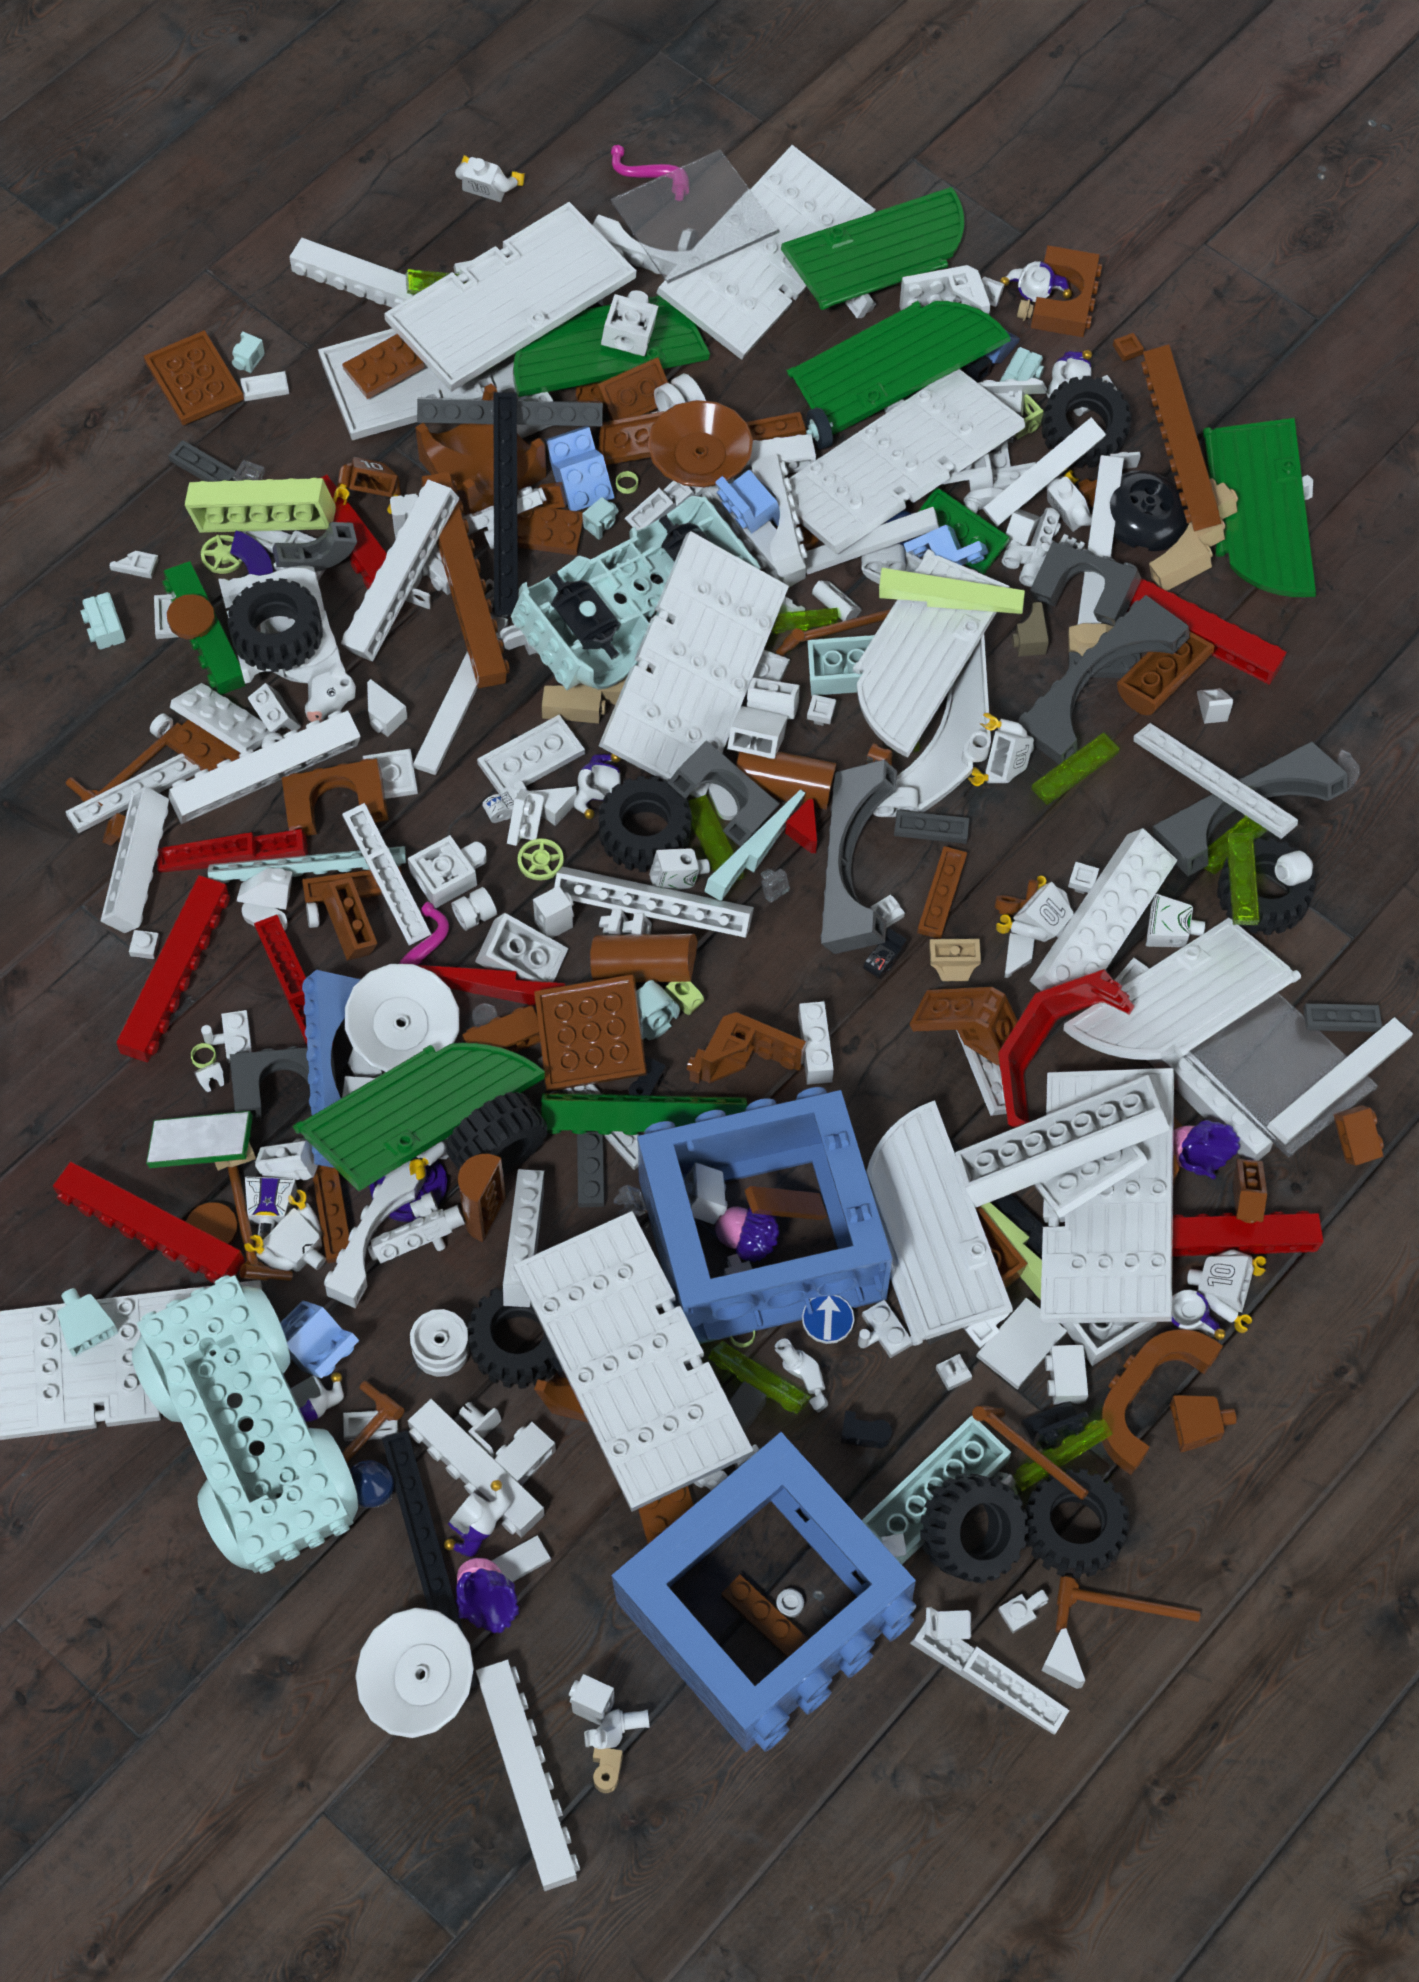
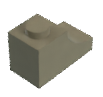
M1042 602L1032 603L1030 617L1024 623L1017 624L1016 633L1012 634V646L1017 648L1018 657L1045 655L1047 652L1049 641Z

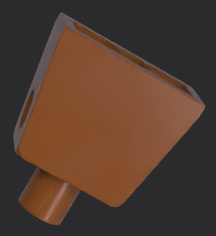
M1177 1395L1173 1396L1170 1403L1180 1453L1221 1440L1224 1435V1426L1236 1424L1235 1410L1233 1408L1220 1410L1218 1400L1214 1396Z

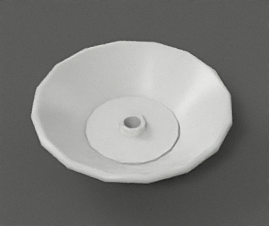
M389 964L370 971L353 987L345 1006V1031L353 1049L370 1066L387 1072L423 1051L429 1045H432L435 1052L445 1046L453 1044L459 1033V1007L451 989L435 973L414 964ZM402 1020L405 1022V1026L399 1027L396 1022Z
M413 1608L392 1614L372 1631L361 1649L356 1671L359 1701L372 1722L391 1735L415 1738L438 1731L457 1715L469 1695L474 1670L470 1644L458 1624L439 1611ZM424 1670L425 1677L421 1680L420 1673Z

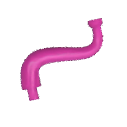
M620 145L612 147V166L620 175L636 178L668 179L673 182L672 193L676 196V202L682 203L684 198L689 196L690 181L683 169L667 164L626 166L621 163V157H623L625 151L624 148Z
M429 901L423 905L420 913L425 917H432L438 923V928L428 938L410 950L400 960L399 964L419 965L447 936L449 931L447 918L435 909L434 905Z

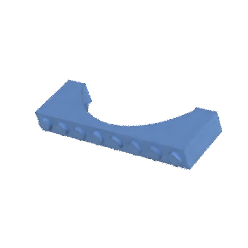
M315 970L308 976L302 986L305 995V1036L308 1046L306 1058L309 1063V1105L312 1115L341 1099L332 1075V1042L336 1030L345 1018V1006L352 989L361 980L320 970ZM312 1146L314 1164L334 1168Z

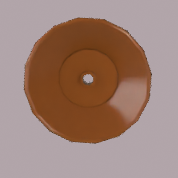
M694 400L676 404L660 414L650 428L647 448L652 463L665 477L684 486L705 488L716 485L715 482L722 476L728 481L741 473L751 458L753 438L748 424L735 410L718 402Z

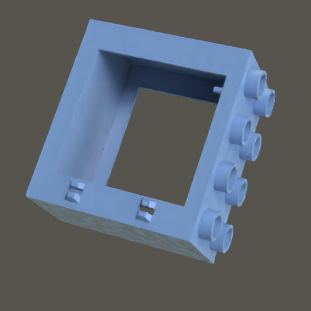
M822 1087L809 1088L799 1093L795 1101L776 1104V1101L773 1099H760L749 1104L746 1107V1112L726 1116L722 1110H712L699 1115L693 1124L675 1127V1124L669 1121L658 1122L649 1126L645 1130L644 1135L637 1136L639 1183L663 1273L675 1295V1301L672 1302L674 1307L681 1306L699 1344L802 1320L805 1306L807 1307L808 1314H813L809 1302L812 1298L838 1295L846 1300L851 1308L887 1300L892 1256L841 1090L827 1093L826 1089ZM695 1162L722 1171L724 1183L812 1163L838 1250L710 1279L684 1179Z
M782 1432L611 1575L618 1605L745 1752L750 1750L756 1743L764 1752L774 1747L790 1730L786 1725L790 1719L788 1716L798 1706L807 1715L816 1710L832 1693L828 1688L832 1682L831 1677L840 1669L848 1678L858 1673L873 1657V1654L869 1651L875 1644L873 1640L881 1633L890 1642L900 1636L913 1623L914 1618L910 1614L917 1606L912 1601L916 1580ZM771 1501L857 1598L760 1683L754 1686L670 1590V1587ZM799 1508L801 1509V1512L803 1513V1515L808 1519L807 1522H805V1521L797 1514L796 1511H797ZM855 1570L857 1575L865 1582L863 1585L852 1575Z

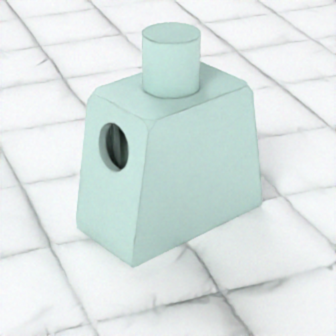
M72 1288L61 1295L66 1306L59 1309L57 1315L67 1347L73 1357L118 1334L113 1321L91 1294L80 1298L77 1290Z

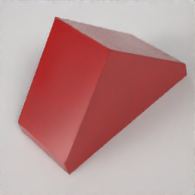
M808 799L786 821L785 834L810 853H816L817 847L813 799Z

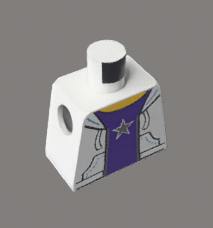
M245 1177L248 1218L251 1225H259L258 1236L265 1238L292 1210L293 1205L289 1203L288 1196L292 1195L295 1200L297 1185L294 1178Z

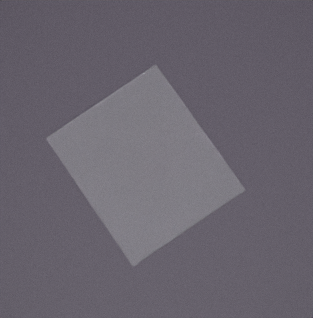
M720 149L611 199L612 204L667 284L780 233L777 225Z
M1278 992L1183 1056L1288 1158L1335 1121L1333 1114L1351 1109L1378 1087L1372 1079L1366 1076L1286 1145L1267 1128L1268 1124L1347 1058L1320 1031L1306 1030L1304 1016Z

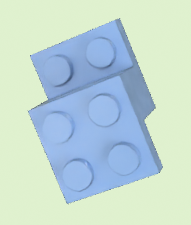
M588 426L544 440L555 481L562 482L569 510L578 511L590 507L601 497L606 501L614 498L603 454L595 449Z
M750 470L731 484L723 476L715 482L719 489L716 493L722 500L721 504L729 514L732 512L735 515V520L742 529L747 528L752 534L768 521L771 522L773 520L777 526L779 525L780 510L777 501Z
M944 525L904 543L907 553L915 556L918 555V558L923 557L925 552L931 549L936 556L938 555L961 566L968 562L976 564L984 560V555L988 554L985 544L980 541L961 549L954 529L948 525Z
M304 1300L280 1322L288 1345L290 1358L301 1371L319 1378L332 1373L336 1367L335 1364L341 1358L348 1356L354 1350V1345L359 1341L353 1333L343 1330L322 1306Z

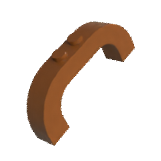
M1182 1329L1171 1330L1149 1340L1136 1356L1133 1354L1129 1356L1123 1365L1126 1369L1121 1376L1116 1374L1108 1386L1111 1388V1391L1104 1402L1099 1419V1432L1102 1444L1110 1458L1121 1469L1132 1475L1150 1446L1135 1437L1128 1429L1125 1422V1410L1156 1368L1165 1362L1177 1360L1190 1364L1205 1375L1219 1356L1223 1345L1200 1332Z

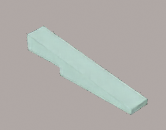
M799 790L708 878L704 892L722 901L745 868L754 872L784 831L786 821L801 807L805 792Z

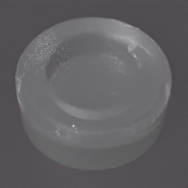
M480 1004L472 1012L473 1023L478 1027L488 1024L492 1019L498 1017L496 1009L490 1004Z

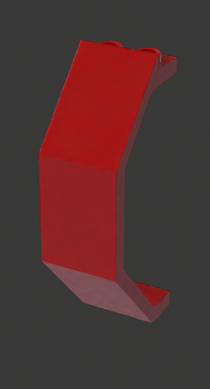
M1105 969L1035 993L998 1052L1008 1125L1012 1129L1029 1123L1024 1073L1059 1018L1098 1003H1105L1128 1015L1134 1009V1005L1129 1000L1130 996L1121 990L1122 985L1114 981Z

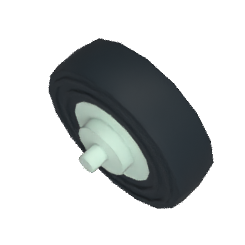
M821 408L809 410L806 416L807 435H812V440L818 449L830 447L833 444L832 422L829 423L826 414Z

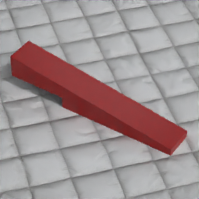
M302 829L256 837L250 832L158 848L157 870L161 873L205 869L209 867V864L308 855L307 837Z
M276 914L254 923V926L307 1046V1038L305 1036L306 1015L304 1014L305 995L302 990L306 977Z
M416 965L435 973L450 989L536 1006L534 991L566 986L565 983L517 980L516 971Z

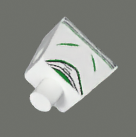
M693 849L657 850L649 875L652 886L677 891L693 887L697 875L709 873L710 866L708 859L697 860Z
M1155 894L1151 905L1146 946L1184 947L1187 944L1189 934L1197 936L1204 934L1205 922L1191 920L1193 911L1191 905Z

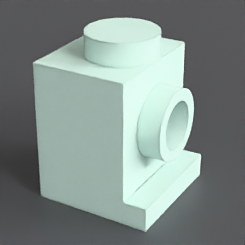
M242 332L241 342L236 344L233 349V366L239 370L252 373L265 354L262 339Z
M601 497L582 513L583 527L600 540L603 537L602 532L614 525L616 521L615 515L619 512L618 508L612 502H608Z

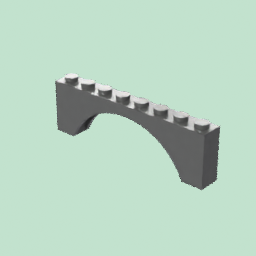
M418 397L417 423L493 424V400ZM517 401V425L602 426L603 403L600 401Z
M1145 595L1140 601L1137 600L1133 603L1130 611L1124 617L1121 616L1117 619L1114 627L1109 632L1101 635L1098 643L1093 648L1085 651L1082 659L1077 664L1069 667L1066 675L1061 680H1056L1053 683L1050 691L1045 696H1040L1036 700L1034 707L1029 712H1024L1020 716L1018 723L1027 731L1028 736L1033 737V744L1036 748L1060 766H1063L1078 751L1077 738L1071 724L1072 712L1080 691L1089 679L1106 665L1125 656L1143 652L1174 654L1189 639V626Z
M1310 742L1238 781L1264 798L1281 795H1302L1329 801L1347 791L1348 773L1313 742ZM1212 794L1154 825V839L1177 859L1175 864L1187 876H1190L1208 866L1207 847L1212 833L1223 819L1237 809Z
M885 760L835 772L831 825L829 826L830 838L827 848L826 889L824 890L825 902L824 911L822 912L823 927L820 936L821 944L833 954L885 943L887 921L876 911L861 905L854 892L851 878L852 856L862 828L878 806L896 791L897 770Z

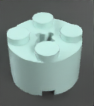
M649 980L642 988L636 991L643 1040L644 1038L654 1040L663 1035L671 1027L669 1023L673 1017L677 1019L680 1012L679 1005L659 984L655 983L654 980Z

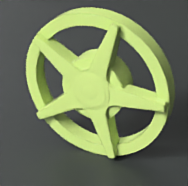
M216 535L204 544L201 550V559L208 570L218 574H226L235 571L242 565L243 561L240 558L237 560L230 554L232 544L227 546L221 542H233V536ZM213 543H218L214 550H207ZM205 556H214L216 561L214 567L206 561ZM234 563V565L228 568H219L220 564Z
M548 839L531 840L520 849L518 854V866L521 872L533 880L553 878L562 868L564 862L561 848L555 842ZM540 844V848L532 854L524 853L528 848ZM544 844L553 847L558 854L550 855L544 850ZM522 857L531 861L532 866L528 871L522 864ZM560 859L558 866L551 872L549 868L550 862ZM538 869L544 870L547 874L536 875L533 872Z

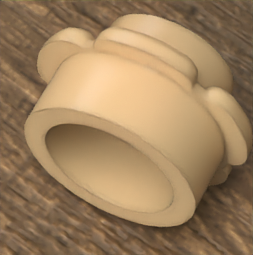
M1030 299L1028 301L1021 300L1018 308L1017 317L1022 318L1023 321L1026 320V317L1031 318L1034 305L1030 304Z

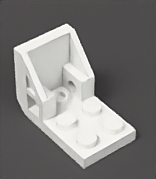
M968 265L902 277L900 310L907 308L917 300L921 307L934 301L961 302L989 315L990 303L979 272Z

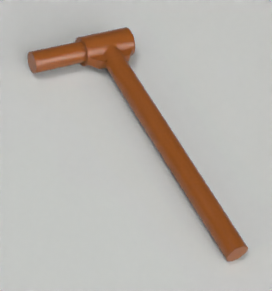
M891 609L804 632L796 628L784 639L783 644L776 650V654L784 656L789 650L794 649L803 641L883 621Z
M176 723L99 792L97 790H87L72 777L66 781V785L85 802L125 782L167 745L166 739L181 725Z
M238 1165L228 1167L244 1246L246 1243H249L255 1248L254 1240L250 1238L253 1235ZM245 1249L247 1261L240 1268L241 1278L265 1281L268 1279L291 1281L293 1277L291 1270L271 1269L262 1262H258L256 1251L248 1252Z
M368 1381L361 1383L360 1390L376 1402L378 1413L342 1452L346 1464L386 1419L388 1421L398 1420L405 1411L402 1406L387 1394H382Z
M977 1406L973 1409L972 1416L976 1421H986L1081 1500L1087 1496L1088 1491L999 1419L1005 1415L1003 1408Z
M1060 1577L1057 1598L1058 1614L1055 1629L1057 1633H1060L1061 1629H1067L1069 1608L1077 1600L1195 1622L1200 1620V1611L1082 1590L1078 1589L1079 1585L1074 1578Z

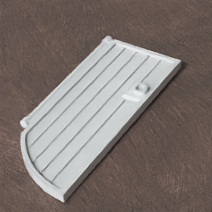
M931 550L925 552L922 561L914 572L1010 588V586L938 555L936 556ZM897 599L860 660L856 662L852 669L857 674L863 673L857 682L858 700L862 713L871 729L886 745L908 758L997 612L927 607L926 601Z
M1227 918L1122 986L1121 990L1130 996L1129 1000L1134 1005L1130 1015L1105 1003H1098L1064 1024V1031L1092 1049L1121 1058L1139 1060L1161 1059L1173 1050H1175L1179 1058H1182L1190 1050L1289 984L1301 979V974L1297 970L1292 971L1287 964L1237 923Z
M934 1100L909 1112L886 1132L875 1148L867 1168V1177L892 1256L890 1278L907 1323L913 1346L923 1343L922 1340L1013 1312L975 1206L965 1188L957 1158Z

